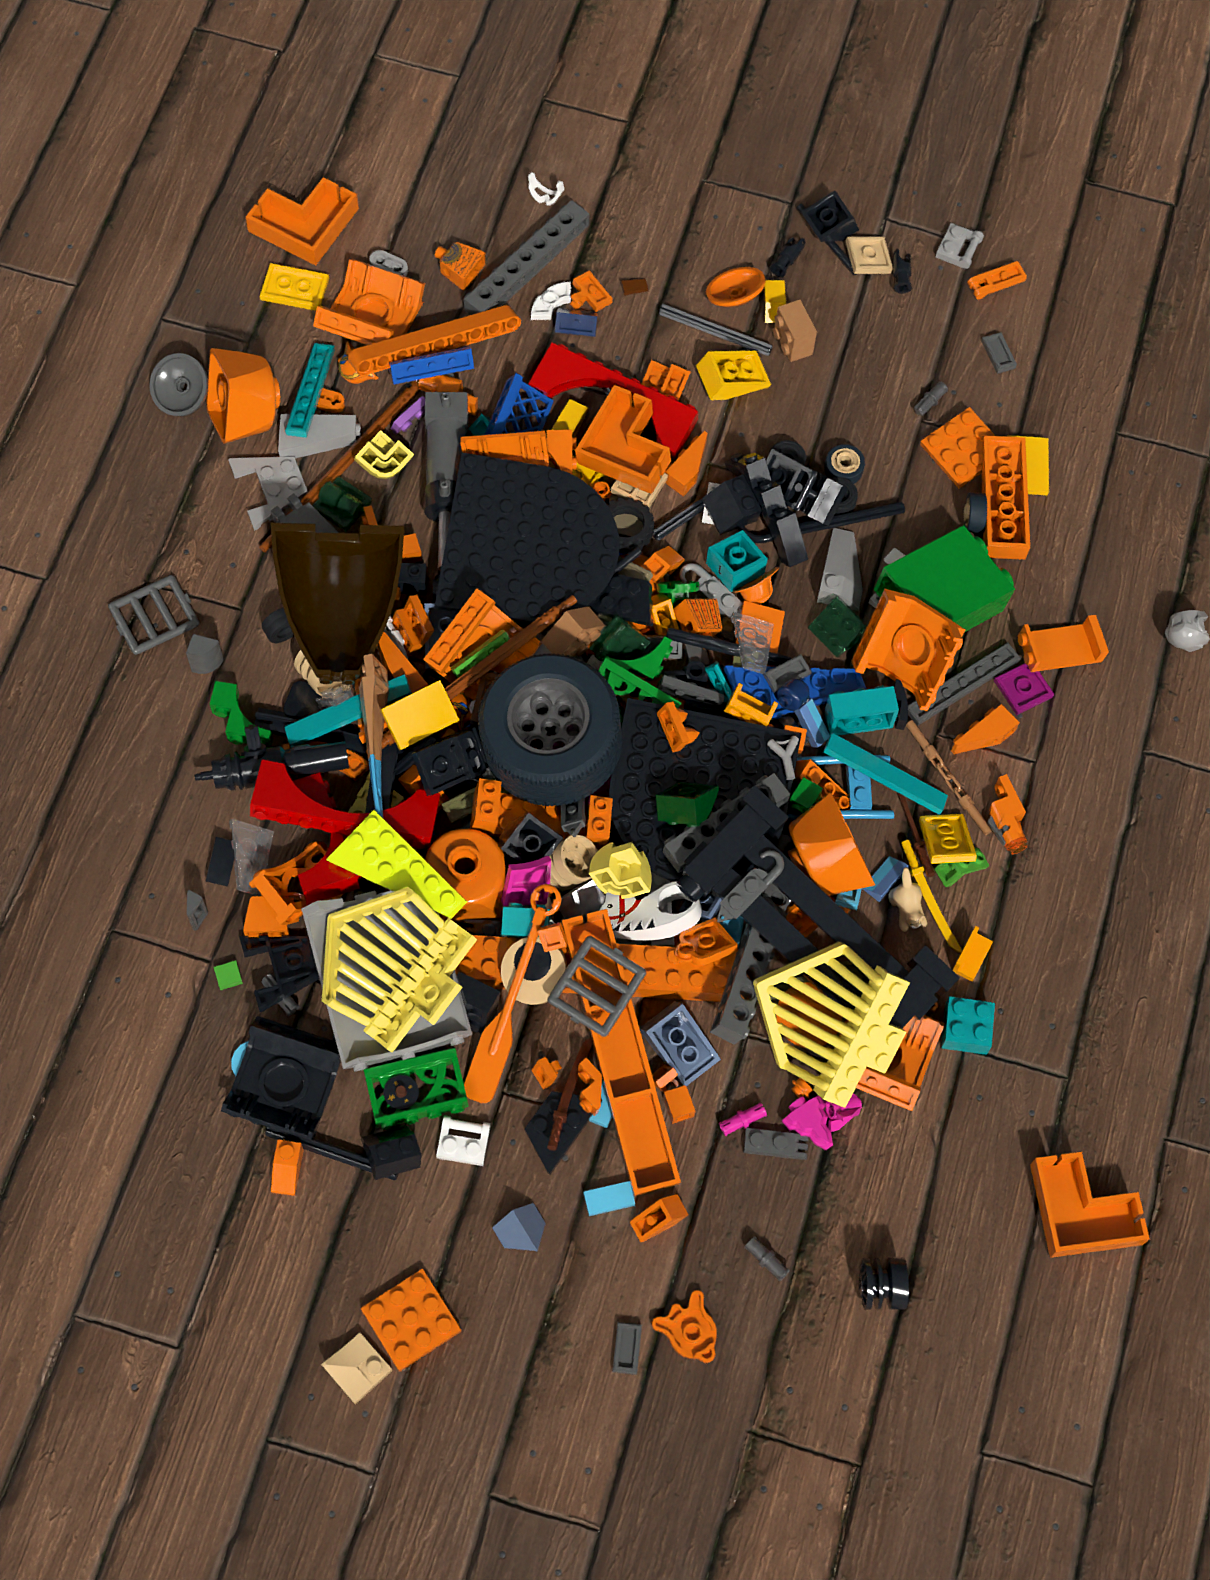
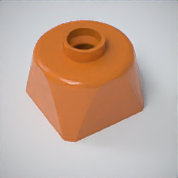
M212 348L209 357L206 406L207 412L223 444L268 431L274 423L276 409L280 405L279 383L273 377L268 361L260 355Z
M831 792L789 824V833L795 845L794 848L787 851L792 863L826 895L831 896L875 885Z
M474 829L449 831L435 840L428 849L424 859L467 901L451 920L458 923L463 922L464 919L489 920L502 918L503 907L508 906H503L501 902L506 880L504 852L500 849L498 843L489 835ZM464 871H469V872H471V873H469V874H460L461 872H464ZM439 913L444 921L448 919V917Z

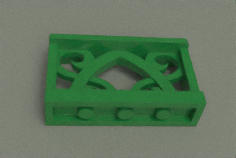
M607 658L604 659L598 669V672L603 674L605 669L610 671L608 683L615 695H627L637 687L640 689L638 700L643 701L644 698L650 697L652 698V703L664 705L668 702H674L676 708H679L681 702ZM620 682H625L627 689L625 691H617L615 686L620 688ZM620 714V721L622 727L623 717Z
M455 1048L364 1069L377 1129L389 1130L396 1127L395 1124L404 1122L406 1125L414 1124L420 1118L425 1117L435 1119L442 1116L441 1113L450 1111L452 1114L460 1113L465 1110L464 1108L468 1107V1099ZM453 1064L456 1081L445 1079L446 1066ZM432 1070L433 1074L430 1077H436V1079L425 1077V1071ZM414 1073L424 1083L433 1085L423 1101L420 1103L415 1102L411 1107L407 1108L409 1109L408 1111L403 1112V1109H396V1112L391 1115H385L381 1112L380 1107L385 1100L384 1094L376 1100L373 1083L379 1082L384 1089L386 1083L392 1077L397 1075L410 1077V1074ZM443 1084L452 1085L457 1089L458 1094L454 1100H444V1094H451V1092L447 1088H442ZM436 1099L438 1103L431 1105Z

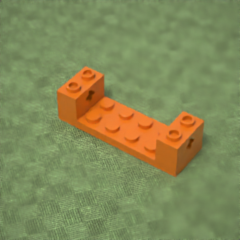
M479 778L474 791L470 829L481 831L490 837L499 838L509 823L529 812L561 835L563 839L571 836L568 832H564L561 827V805L542 806L529 803L512 794L501 793L502 781ZM590 795L585 805L586 827H582L578 835L588 838L593 842L597 850H600L609 841L613 798Z

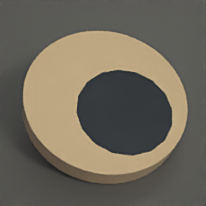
M527 938L515 942L503 957L501 978L507 992H509ZM537 938L516 998L517 1001L532 1005L548 1002V996L568 967L566 957L561 949L544 952L540 938Z

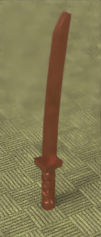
M898 793L916 842L914 843L913 851L914 853L917 852L920 856L927 877H932L935 875V871L927 855L925 841H921L905 797Z
M592 1037L582 1044L565 1085L558 1109L554 1111L553 1121L555 1122L553 1123L550 1141L547 1146L550 1150L554 1151L557 1149L562 1124L566 1123L567 1109L579 1078L577 1069L579 1063L587 1058L593 1045Z

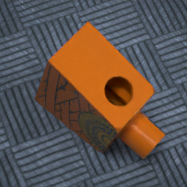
M455 242L449 250L439 246L435 252V257L440 259V272L463 291L467 289L485 266V252L459 242Z

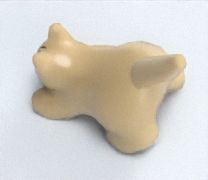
M905 867L902 873L903 883L892 888L889 892V902L892 906L899 908V927L903 932H906L909 926L912 928L927 926V920L921 906L922 892L920 886L911 881L909 869Z

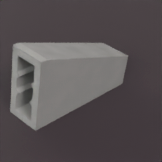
M281 414L278 445L279 457L299 458L351 446L357 441V436L361 435V424L357 423L356 415H314L307 438L286 435L285 429L290 414Z

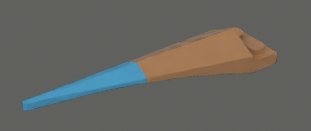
M373 654L364 655L365 664H362V671L365 677L361 679L359 692L375 811L383 818L381 757L384 718L380 709L387 706L389 683L387 669Z

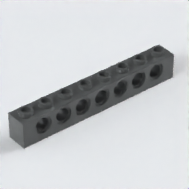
M572 200L567 205H563L553 218L550 217L540 230L537 229L527 242H523L515 253L510 254L502 265L495 267L490 276L482 279L478 287L466 294L464 297V311L469 315L503 306L589 226L590 213Z
M771 883L761 896L786 919L788 915L786 908L791 903V900ZM748 922L710 1033L734 1045L741 1039H745L749 1034L750 1027L748 1024L756 1013L755 1003L758 1000L753 981L769 973L767 966L775 954L774 947Z

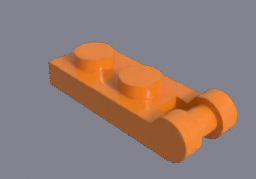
M1016 261L974 276L968 280L967 284L970 289L974 290V296L979 300L988 294L1026 281L1027 275L1019 262Z

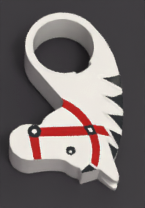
M676 882L665 884L641 900H636L635 897L621 899V895L607 892L605 903L600 908V910L607 909L614 937L628 940L647 941L676 936L697 924L702 915L699 899L682 913H662L665 905L673 900L686 899L693 902L677 887Z

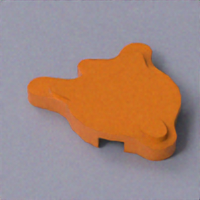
M695 1290L690 1295L688 1308L683 1309L679 1304H673L669 1314L665 1317L654 1318L651 1326L655 1331L663 1333L669 1339L673 1349L681 1356L699 1359L703 1363H710L715 1357L714 1346L717 1329L713 1319L704 1309L703 1293Z

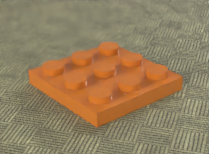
M969 407L921 440L920 445L957 488L960 489L982 473L983 437L995 435Z
M423 1268L360 1308L399 1372L461 1332L459 1325Z

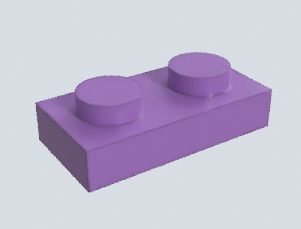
M423 396L419 398L393 422L391 430L396 435L401 430L403 432L408 430L412 425L411 421L413 419H420L425 414V398Z

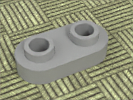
M377 250L370 255V265L403 276L407 275L408 267L403 259L382 250Z

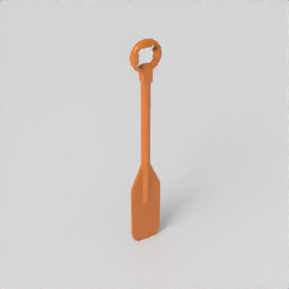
M551 884L539 885L531 894V907L535 911L532 920L533 924L502 1011L482 1032L464 1083L466 1096L479 1103H489L493 1099L513 1042L511 1012L538 938L537 930L544 925L546 916L553 915L561 906V894ZM542 889L551 894L555 893L556 899H553L551 905L553 908L550 911L536 905V901H538L540 896L539 891Z

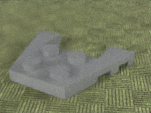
M295 457L228 459L235 479L252 473L257 474L268 503L267 505L247 511L254 530L259 529L265 521L272 520L273 514L271 510L276 506L281 510L290 508L288 506L290 502L287 500L290 495L294 493L301 500L308 493Z

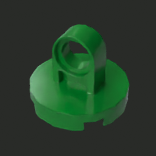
M668 581L657 583V592L667 593V597L671 599L674 608L678 600L689 599V592L699 591L700 587L698 581H688L689 583Z

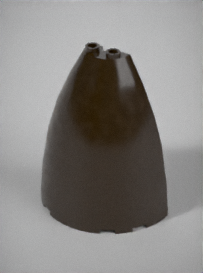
M271 523L272 551L279 596L288 624L300 650L321 684H331L333 682H342L346 685L354 684L355 679L362 673V664H365L364 655L373 654L379 643L396 598L403 555L404 526L360 525L359 533H317L316 524Z

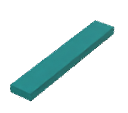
M314 343L285 429L286 435L307 438L335 352L334 345Z
M405 674L388 681L389 694L387 706L412 694ZM360 694L285 726L289 745L299 746L363 718Z
M834 733L830 735L823 751L824 753L938 815L941 814L948 797L947 794Z

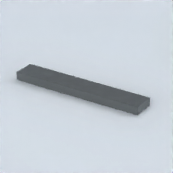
M1007 642L945 681L939 687L935 702L930 705L928 711L920 710L915 700L908 705V715L919 726L1018 663L1021 659L1020 656Z

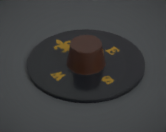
M397 1075L388 1080L383 1093L385 1101L389 1106L395 1109H407L416 1102L419 1089L417 1083L411 1077Z

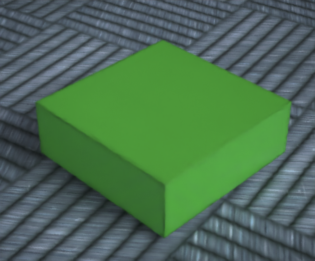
M236 961L214 967L220 990L243 984Z

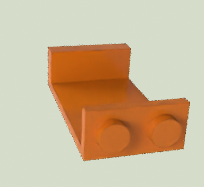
M1096 615L1087 616L1084 623L1080 625L1030 631L1029 625L1025 624L1018 634V643L1022 646L1024 661L1029 666L1030 672L1099 663L1109 653Z

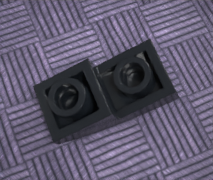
M896 679L894 690L899 708L895 720L897 721L896 729L904 730L908 719V703L901 680Z
M215 837L205 879L206 882L228 887L238 842Z

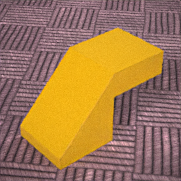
M766 280L764 286L765 323H775L778 307L786 304L785 280Z

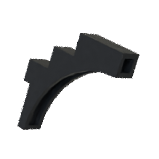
M737 453L732 455L731 459L724 461L726 469L736 477L744 475L762 509L761 514L771 532L781 563L792 567L808 560L796 513L786 508L780 485L771 481L765 457L756 453L748 455Z

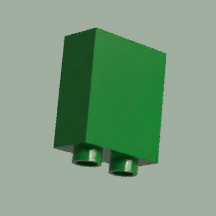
M964 525L885 566L874 588V591L880 598L884 589L915 596L966 629L965 632L1003 612L1015 591L1010 573L1004 568L997 567L988 556V549L984 541L978 536L973 537Z

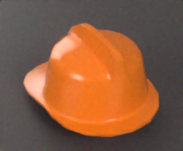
M779 567L767 571L754 581L741 586L733 592H740L745 601L756 604L764 603L772 594L771 576L779 570Z

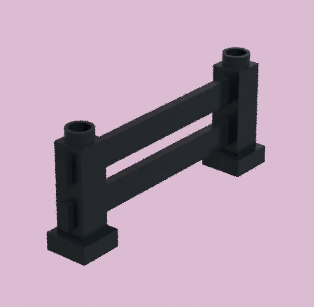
M756 786L742 798L739 806L742 810L738 812L734 809L716 827L715 830L719 834L708 845L703 841L684 860L687 867L683 870L682 877L676 882V885L690 900L696 903L702 895L706 897L712 890L724 899L743 879L733 870L743 857L757 869L769 873L776 866V860L772 856L761 858L760 855L768 850L778 852L783 857L784 869L772 883L835 943L840 941L849 946L873 970L878 965L887 972L910 982L889 1022L899 1028H903L913 1017L920 1020L938 1001L934 994L937 992L941 996L960 978L926 945L907 963L911 968L908 972L765 837L766 833H768L773 838L785 825L789 817ZM761 895L740 915L790 963L819 951ZM823 963L814 967L858 997H861L863 994L827 964ZM805 972L801 973L825 996L845 1007L855 1009L854 1005Z

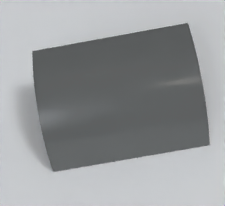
M193 634L186 651L191 671L198 674L213 672L224 660L219 641Z

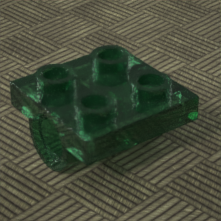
M338 476L333 482L327 481L319 492L318 500L312 506L324 518L347 532L364 512L363 507H367L372 503V498Z
M837 596L808 626V629L838 658L846 650L851 649L859 642L862 632L867 628V625Z

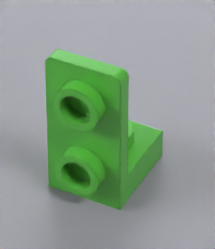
M975 848L977 857L974 862L940 863L935 868L945 888L952 886L965 874L989 867L984 854L979 848Z

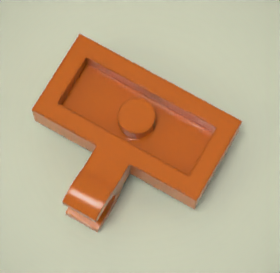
M590 271L573 279V285L579 291L571 296L573 301L570 302V305L573 309L580 308L585 301L588 302L595 312L612 304L613 298Z

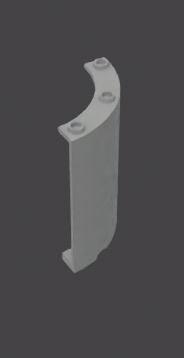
M390 890L380 894L372 891L356 895L355 900L343 902L342 898L320 900L302 908L322 989L327 918L329 914L384 896L393 891ZM412 901L402 903L435 934L438 932V927ZM393 907L384 910L426 946L430 943L424 935ZM374 914L365 916L417 958L420 956V953ZM356 921L347 922L349 926L408 970L411 968V964ZM340 931V939L397 981L400 982L403 977ZM339 951L338 960L390 994L393 992V989ZM454 970L453 973L450 975V978L454 980L456 983H458L456 973ZM340 971L337 972L338 981L376 1004H384L385 1001ZM336 991L337 1001L370 1018L374 1017L375 1013ZM461 991L458 992L434 1025L420 1015L393 1052H390L374 1038L363 1031L366 1027L365 1025L327 1006L343 1069L353 1068L354 1071H361L368 1068V1065L400 1058L402 1060L416 1057L415 1054L449 1043L451 1046L464 1042L465 1037L472 1035Z

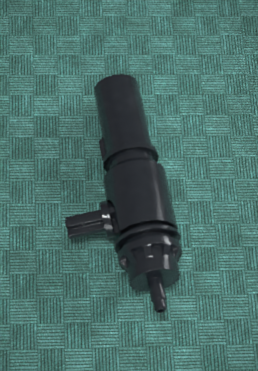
M252 724L244 728L247 746L244 748V752H241V756L237 751L234 752V757H231L230 753L225 754L221 759L211 761V771L200 772L194 776L196 781L214 779L216 789L227 788L234 791L236 786H239L240 790H243L244 787L246 789L255 788L262 760L285 764L289 776L295 777V779H299V776L349 769L346 742L339 741L312 746L309 744L290 746V749H284L281 746L266 747L260 741L258 726Z

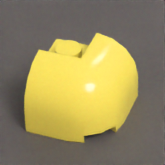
M380 430L355 456L354 461L374 477L387 479L398 474L413 458L414 454L399 440L395 443Z
M611 842L598 850L593 856L589 875L604 894L609 892L614 895H621V899L650 892L652 875L648 859L644 851L638 852L632 842L617 847Z

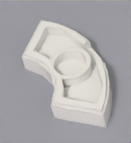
M571 282L550 286L547 288V291L538 296L532 306L531 320H551L552 313L557 307L570 303Z

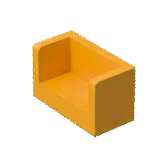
M739 683L734 689L724 712L744 722L768 726L778 703L774 701L771 706L740 691L743 684Z

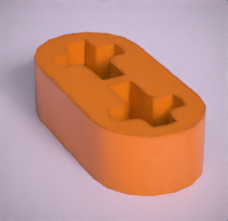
M323 388L316 408L331 413H340L345 408L344 397L338 392ZM336 400L339 401V403L332 405V403H334Z

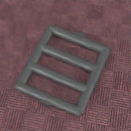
M174 575L164 577L108 604V608L118 625L116 628L120 636H124L134 655L147 651L198 627L200 624L190 605L191 600L187 593L184 594ZM170 585L189 619L188 622L179 626L176 625L158 592L159 589ZM148 594L151 595L169 628V631L157 635L138 600ZM131 603L149 637V640L139 645L119 610L120 607Z
M587 936L548 996L547 1001L571 1017L570 1020L576 1024L581 1023L602 1037H606L645 977L646 970L623 956V952L615 948L613 950L593 936ZM591 947L635 974L628 986L584 959ZM581 967L622 993L617 1004L613 1005L573 980L572 976L577 968ZM566 986L610 1013L603 1026L559 998Z

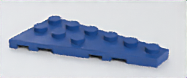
M725 666L723 669L732 691L741 683L743 686L740 691L769 706L774 701L778 703L771 720L795 713L783 708L779 704L777 692L773 693L763 676L765 672L775 667ZM811 668V675L802 679L809 687L810 698L813 699L815 706L827 703L829 695L837 691L846 693L853 692L859 688L866 690L861 674L855 672V669L833 668L832 670Z

